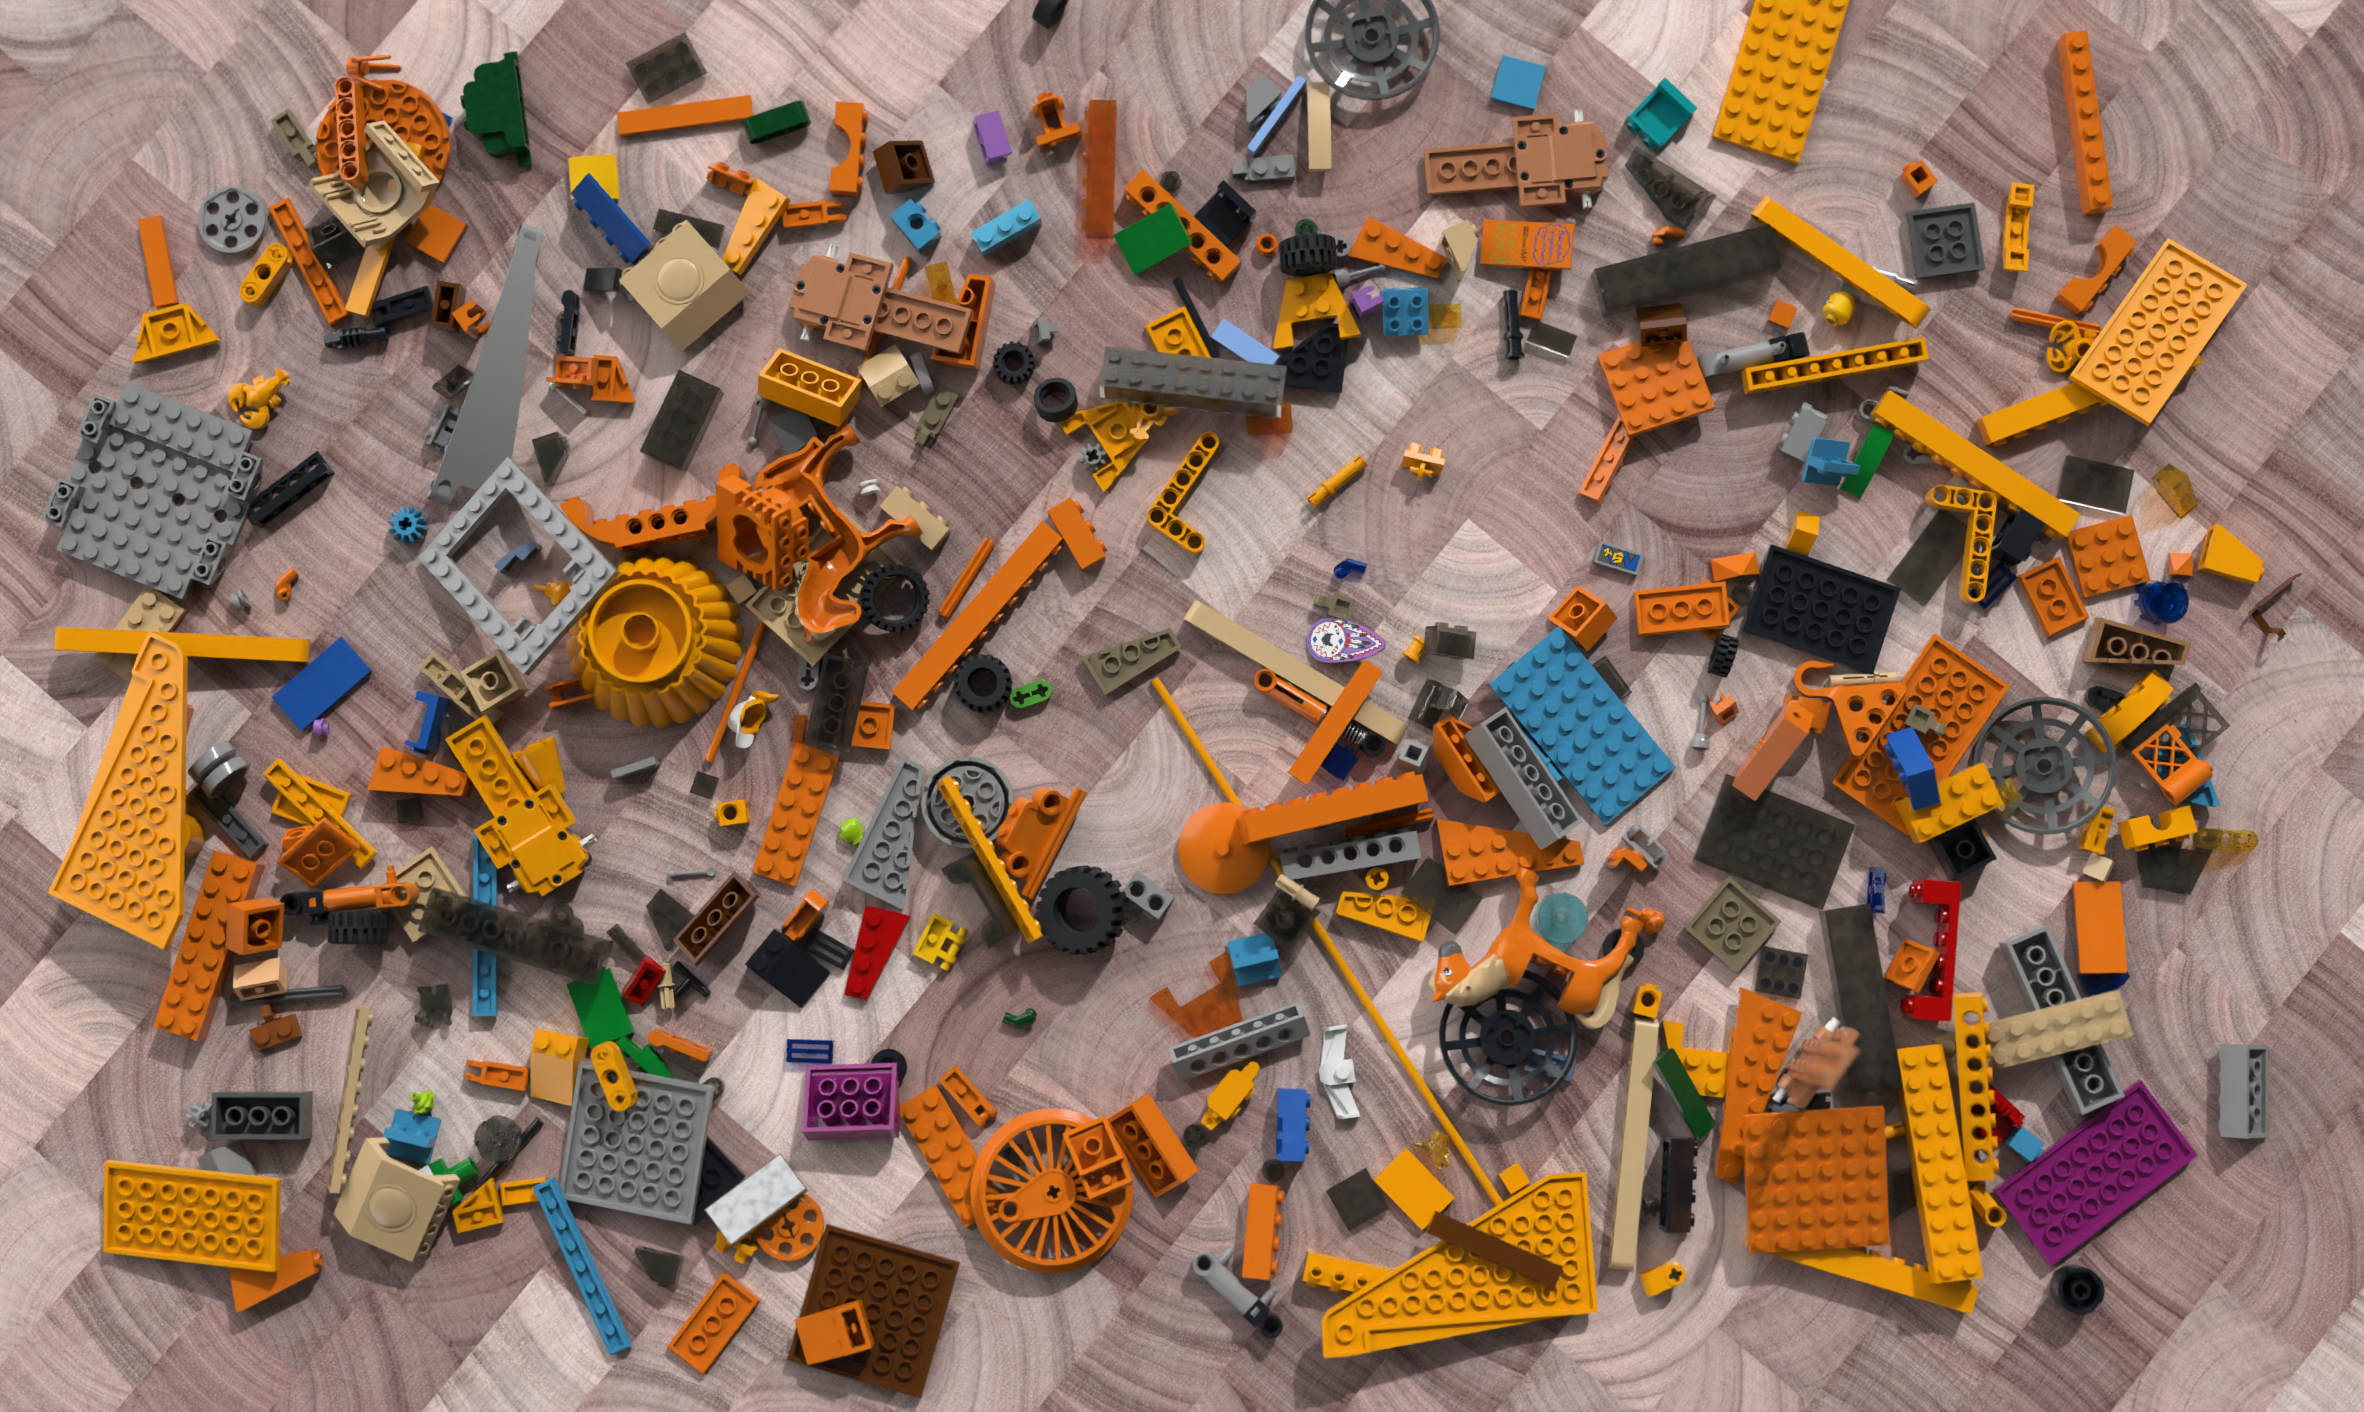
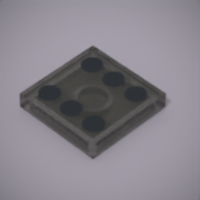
M1761 946L1754 991L1801 1000L1808 954Z

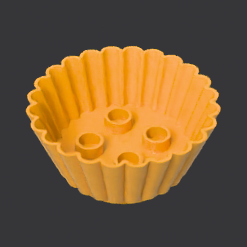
M651 550L643 551L638 558L633 555L621 557L617 566L613 565L620 572L618 577L568 631L571 637L568 638L565 648L567 653L573 657L570 662V670L576 677L582 676L579 687L584 694H595L593 703L596 708L600 710L610 709L611 716L617 721L630 719L631 723L637 727L647 726L651 722L657 728L667 727L672 720L676 723H685L690 720L693 712L696 714L706 712L711 705V700L720 699L725 694V683L732 681L736 677L737 668L734 663L738 662L743 655V648L738 641L744 635L742 624L736 621L740 614L739 607L734 601L729 600L730 592L726 588L727 585L716 583L717 577L715 572L710 568L700 569L699 563L692 557H685L680 560L675 552L666 551L658 556L656 552Z

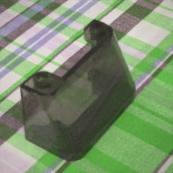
M976 852L941 868L947 880L953 884L971 882L991 915L992 920L987 922L981 929L982 938L989 949L994 948L1021 931Z

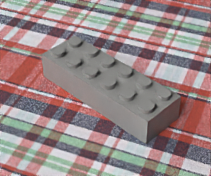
M1506 707L1464 734L1469 745L1540 850L1554 843L1583 822Z

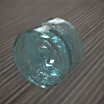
M1553 893L1544 897L1537 905L1534 913V924L1539 934L1546 940L1554 943H1570L1578 939L1585 931L1588 923V913L1583 902L1569 893ZM1559 913L1564 916V920L1562 922H1557L1556 920L1557 918H1559L1557 916V914Z

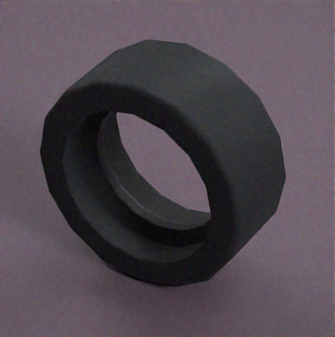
M1039 0L1033 11V20L1047 29L1052 27L1063 13L1069 0Z
M1051 378L1040 383L1035 389L1033 397L1036 411L1047 422H1063L1071 418L1076 412L1078 399L1076 390L1071 382L1062 378ZM1061 392L1069 396V400L1061 407L1048 408L1043 405V400L1052 393Z

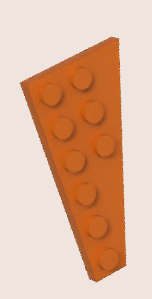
M1436 819L1448 887L1514 877L1518 867L1539 873L1584 865L1580 841L1560 838L1540 850L1529 833Z

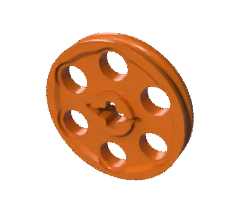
M804 1193L798 1198L799 1204L797 1208L785 1207L775 1217L769 1219L754 1231L758 1244L771 1257L783 1261L798 1260L811 1253L821 1241L824 1232L823 1213L817 1202L809 1195ZM807 1210L816 1212L817 1219L815 1222L808 1223L805 1220L804 1214ZM786 1218L790 1222L794 1221L795 1226L792 1227V1232L783 1227L786 1224ZM764 1228H771L773 1230L774 1237L772 1240L766 1241L762 1238L761 1233ZM804 1233H810L813 1236L814 1242L812 1245H803L801 1237ZM788 1242L791 1244L792 1252L789 1255H784L780 1252L781 1243Z

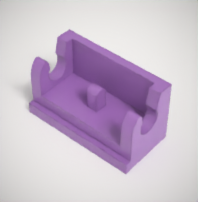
M999 110L975 116L972 124L985 164L990 165L1008 159L1007 156L1012 154V149Z
M1373 286L1365 287L1358 292H1351L1349 303L1359 322L1382 309L1384 300L1381 295L1374 297V299L1371 298V295H1366L1367 292L1374 289Z

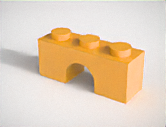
M2190 805L2159 813V830L2152 825L2149 815L2117 823L2125 850L2134 848L2135 852L2149 849L2148 844L2155 843V846L2159 847L2170 844L2169 839L2175 838L2176 842L2190 839L2189 834L2198 832Z

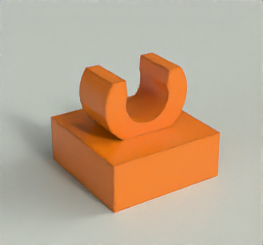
M1720 694L1719 697L1722 702L1718 705L1714 704L1713 701L1709 703L1715 720L1722 725L1738 714L1739 710L1736 701L1731 696L1726 698L1725 695Z

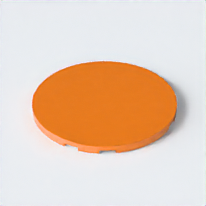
M369 80L384 88L383 91L364 83H359L358 85L362 88L364 97L365 127L366 124L384 120L403 141L425 147L421 162L441 182L450 160L451 137L446 119L436 103L423 91L399 80ZM335 100L328 107L329 110L323 120L320 121L316 135V158L322 176L333 174L339 170ZM366 134L367 145L370 140V137Z

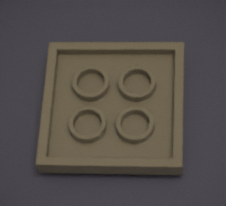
M1727 876L1683 928L1734 973H1738L1782 921L1730 876Z

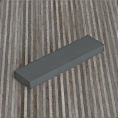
M199 783L188 795L250 860H253L269 843L223 795L213 799L208 798L201 790L203 783Z

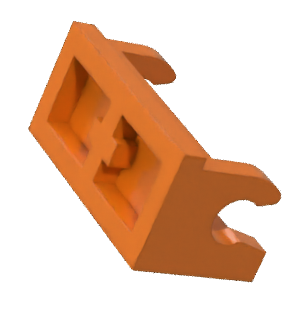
M473 299L452 313L463 330L475 341L479 339V335L489 329L491 324L487 322L483 326L478 325V321L487 313Z

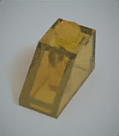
M947 261L925 266L932 298L956 305V294Z
M2168 464L2152 477L2157 493L2178 518L2182 519L2198 506L2187 474Z

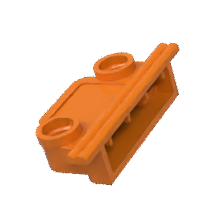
M1040 787L1034 791L1032 800L1019 797L1009 807L1008 815L998 829L996 842L1000 847L1006 849L1000 857L1006 866V871L1015 877H1020L1027 881L1021 894L1031 899L1035 897L1087 792L1075 787L1068 799L1058 791Z

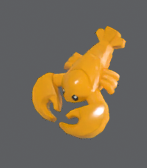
M2067 320L2057 323L2049 335V342L2052 343L2058 334L2060 336L2056 339V343L2062 342L2071 336L2062 345L2063 351L2067 355L2066 358L2057 348L2054 349L2056 357H2053L2052 347L2047 349L2046 362L2055 372L2064 373L2077 360L2080 362L2097 336L2096 333L2085 330L2084 336L2081 337L2078 326L2073 321Z
M277 368L275 369V377L264 380L263 375H259V377L253 379L252 383L255 386L245 383L234 384L229 389L227 395L231 409L236 413L240 412L237 404L238 401L241 409L245 406V403L250 408L258 409L259 412H244L246 416L251 417L250 420L243 415L239 417L248 428L254 430L263 429L269 422L268 404L273 410L279 406L281 399L276 394L282 384L289 385L291 383L289 380L290 376L285 370Z
M1143 379L1133 385L1131 390L1132 400L1139 406L1137 407L1133 403L1130 411L1131 416L1138 418L1137 428L1130 430V435L1134 437L1135 441H1147L1149 435L1146 432L1149 431L1152 425L1160 427L1168 419L1167 416L1162 415L1173 416L1178 413L1182 402L1181 396L1176 390L1167 387L1163 388L1162 391L1169 398L1164 393H1161V400L1164 405L1162 407L1156 399L1145 400L1156 393L1155 390L1148 389H1158L1159 385L1157 383Z

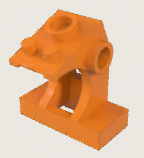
M1050 91L1037 95V99L1033 100L1035 105L1031 106L1035 119L1040 118L1045 134L1035 137L1039 151L1082 137L1078 122L1067 126L1061 111L1065 109L1061 96L1058 97ZM1057 113L1060 124L1048 128L1045 117Z

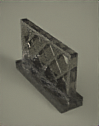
M2195 682L2123 739L2122 746L2132 752L2169 721V727L2174 725V717L2176 715L2187 716L2186 728H2176L2178 731L2186 732L2185 745L2188 748H2193L2191 752L2195 755L2229 728L2230 725L2200 692L2202 689ZM2196 699L2204 705L2203 714L2191 713L2192 702ZM2191 716L2203 718L2202 730L2190 728ZM2207 718L2216 719L2222 727L2217 731L2207 730ZM2190 732L2202 733L2200 745L2189 744ZM2206 734H2212L2206 739ZM2169 737L2168 742L2159 741L2158 745L2171 747V738ZM2151 748V756H2145L2138 752L2144 760L2153 761L2154 749ZM2168 750L2167 758L2158 757L2157 761H2166L2167 763H2169L2170 750ZM2184 754L2182 759H2174V762L2184 764L2189 758ZM2167 766V771L2161 776L2157 772V775L2162 780L2169 776V766ZM2174 767L2173 772L2177 770L2179 767Z

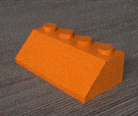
M1149 1093L1136 1099L1107 1119L1114 1136L1155 1198L1180 1185L1199 1171Z

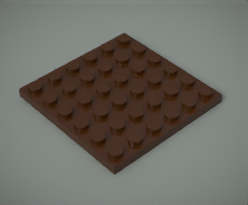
M826 1224L799 1318L862 1299L875 1344L872 1348L807 1365L796 1328L787 1360L922 1398L960 1261Z

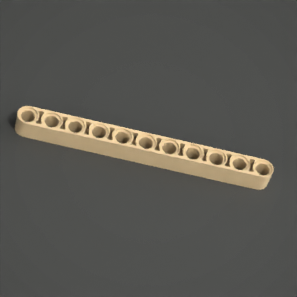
M1194 600L1183 619L1188 624L1264 669L1273 671L1276 675L1327 704L1330 708H1332L1345 689L1342 685L1197 600ZM1367 700L1363 701L1351 719L1369 731L1381 735L1386 741L1398 746L1409 727L1403 721Z
M1634 1017L1632 1025L1608 1260L1609 1269L1632 1272L1635 1264L1655 1068L1653 1062L1656 1058L1658 1019Z

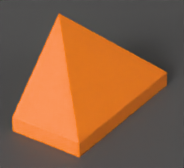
M1756 552L1710 560L1714 582L1760 574Z

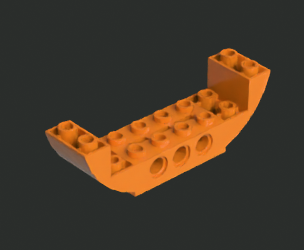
M735 463L722 466L723 469L717 470L719 481L732 474L746 481V471L740 465L736 466ZM716 495L708 496L706 501L701 502L688 500L678 507H675L674 504L665 505L659 511L652 512V509L641 510L638 512L639 515L631 517L629 514H622L616 516V520L607 521V519L594 521L592 506L583 499H579V497L567 498L565 503L560 504L566 516L577 528L598 542L615 547L623 553L713 535L712 530L717 527ZM687 517L686 522L681 525V520ZM664 522V526L658 529L659 525ZM642 526L641 532L636 534L637 529Z

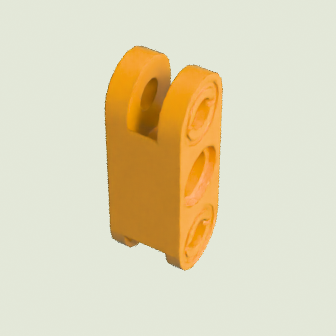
M280 243L269 245L239 288L240 297L254 307L264 305L293 265L294 257L291 251ZM270 270L269 278L263 280V274Z
M608 1041L593 1048L591 1051V1061L611 1108L615 1111H624L635 1105L638 1100V1093L618 1045ZM612 1071L618 1075V1081H614L611 1078Z

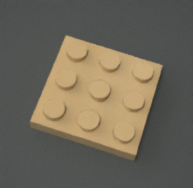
M433 846L396 871L397 883L412 882L418 887L420 892L419 898L414 904L390 908L412 942H417L472 903ZM385 878L377 885L387 884V878ZM402 889L401 895L406 900L407 893Z

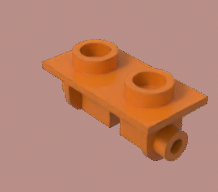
M722 162L708 166L709 169L713 170L708 172L706 178L710 180L711 184L726 188L729 181L731 182L730 191L742 196L749 194L751 189L749 184L754 182V178L750 177V173L743 170H731L728 164Z

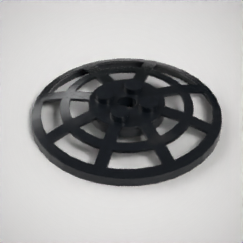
M1525 970L1522 978L1539 984L1531 996L1517 990L1503 989L1476 1005L1458 1007L1465 1012L1460 1024L1459 1040L1446 1041L1445 1036L1447 1020L1454 1004H1446L1440 1020V1050L1449 1073L1468 1093L1491 1104L1520 1106L1545 1097L1566 1078L1577 1053L1578 1031L1574 1015L1564 1012L1567 1023L1553 1025L1549 1013L1539 1003L1546 990L1553 995L1557 1002H1559L1562 993L1549 980L1528 970ZM1505 997L1518 998L1525 1001L1526 1004L1520 1012L1506 1009ZM1495 998L1497 1012H1494L1488 1018L1476 1010L1483 1003ZM1534 1008L1542 1016L1546 1027L1533 1028L1527 1017ZM1470 1018L1481 1025L1478 1038L1466 1039V1029ZM1505 1031L1513 1035L1514 1039L1510 1044H1506L1501 1040V1034ZM1569 1033V1052L1563 1068L1559 1069L1550 1063L1555 1049V1035ZM1548 1036L1547 1051L1544 1058L1532 1051L1535 1038ZM1481 1047L1483 1053L1487 1056L1480 1068L1471 1058L1468 1048ZM1461 1049L1466 1063L1476 1073L1469 1084L1455 1070L1448 1051ZM1527 1058L1537 1065V1068L1532 1072L1519 1077L1516 1064ZM1494 1063L1507 1066L1509 1079L1497 1078L1489 1075L1488 1072ZM1543 1070L1556 1077L1543 1090L1523 1098L1520 1084L1533 1080ZM1483 1079L1496 1085L1511 1086L1514 1099L1493 1098L1482 1094L1476 1089Z

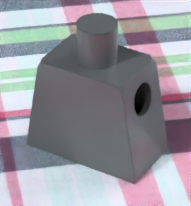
M797 410L769 418L787 455L802 450L812 437L820 440L816 429L828 424L823 420L810 417Z

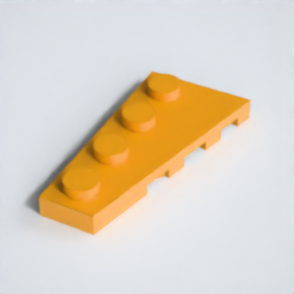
M1342 892L1335 915L1422 943L1436 898L1426 899L1411 896L1399 897L1394 895Z

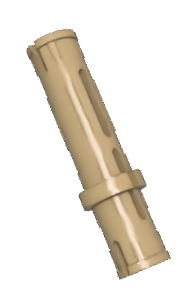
M1874 671L1873 674L1829 675V688L1900 682L1899 671L1882 673Z

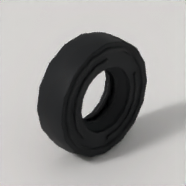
M1621 928L1613 930L1606 936L1602 949L1604 957L1615 948L1622 934ZM1637 935L1636 944L1630 954L1634 961L1627 969L1637 965L1644 955V944L1639 935Z

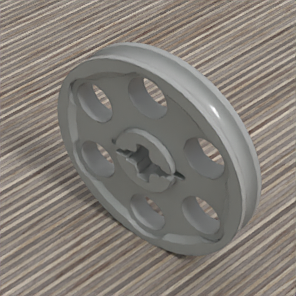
M228 186L214 191L204 200L198 214V227L203 239L215 250L228 255H239L251 251L262 241L268 227V215L262 201L252 192L241 187ZM232 193L239 194V201L236 204L229 203L228 199ZM212 204H218L220 207L219 212L215 215L209 214V207ZM256 204L258 212L255 215H248V207ZM232 217L237 220V223L234 224L228 220ZM211 226H217L219 229L215 237L208 236V229ZM255 226L257 234L252 238L247 237V229ZM231 237H236L238 241L236 247L228 248L227 240Z

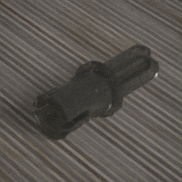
M616 923L606 934L620 947L619 951L623 950L634 964H640L645 954L632 941L634 938H630L619 924Z

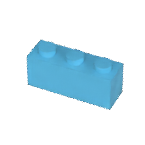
M1028 199L972 231L971 236L983 258L1039 227L1042 225V222L1032 202Z

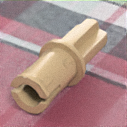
M1283 874L1275 882V886L1290 895L1292 900L1296 899L1311 911L1320 899L1304 889L1303 884L1298 885Z
M671 963L659 964L666 970L659 985H657L660 991L661 1008L664 1010L675 1008L673 991L675 983L672 981Z

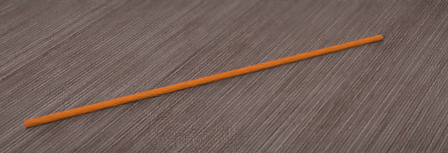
M908 256L903 257L892 285L893 289L901 290L912 258ZM873 333L868 351L865 353L862 363L874 357L883 334ZM858 371L856 378L861 379L862 388L864 378ZM852 411L840 427L836 426L834 434L838 433L844 426L847 425ZM834 456L832 457V459L830 460L825 469L822 481L823 484L830 469ZM810 508L802 513L803 517L808 518L809 521L812 514ZM759 620L704 760L713 763L728 726L730 713L736 706L767 626L761 620Z

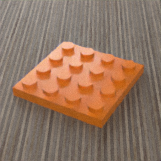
M1688 337L1687 341L1648 346H1641V342L1638 341L1598 354L1597 356L1628 438L1715 410L1714 402Z

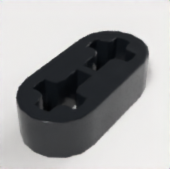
M2101 686L2091 687L2084 694L2085 702L2089 706L2106 712L2113 706H2116V704L2109 702L2110 700H2118L2120 698L2121 702L2125 698V694ZM2098 691V696L2105 699L2094 702V697L2091 696V693Z

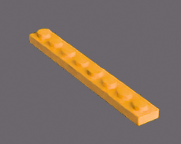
M950 775L941 779L936 784L1027 942H1033L1042 936L1040 924L1029 913L1028 903L1021 899L1018 894V887L1015 881L1007 875L1004 862L996 856L993 843L986 839L982 832V824L971 813V805L966 799H963L956 780L952 779Z

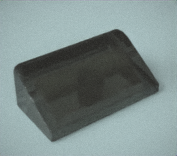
M1427 679L1408 719L1433 731V726L1437 724L1452 690L1435 680Z

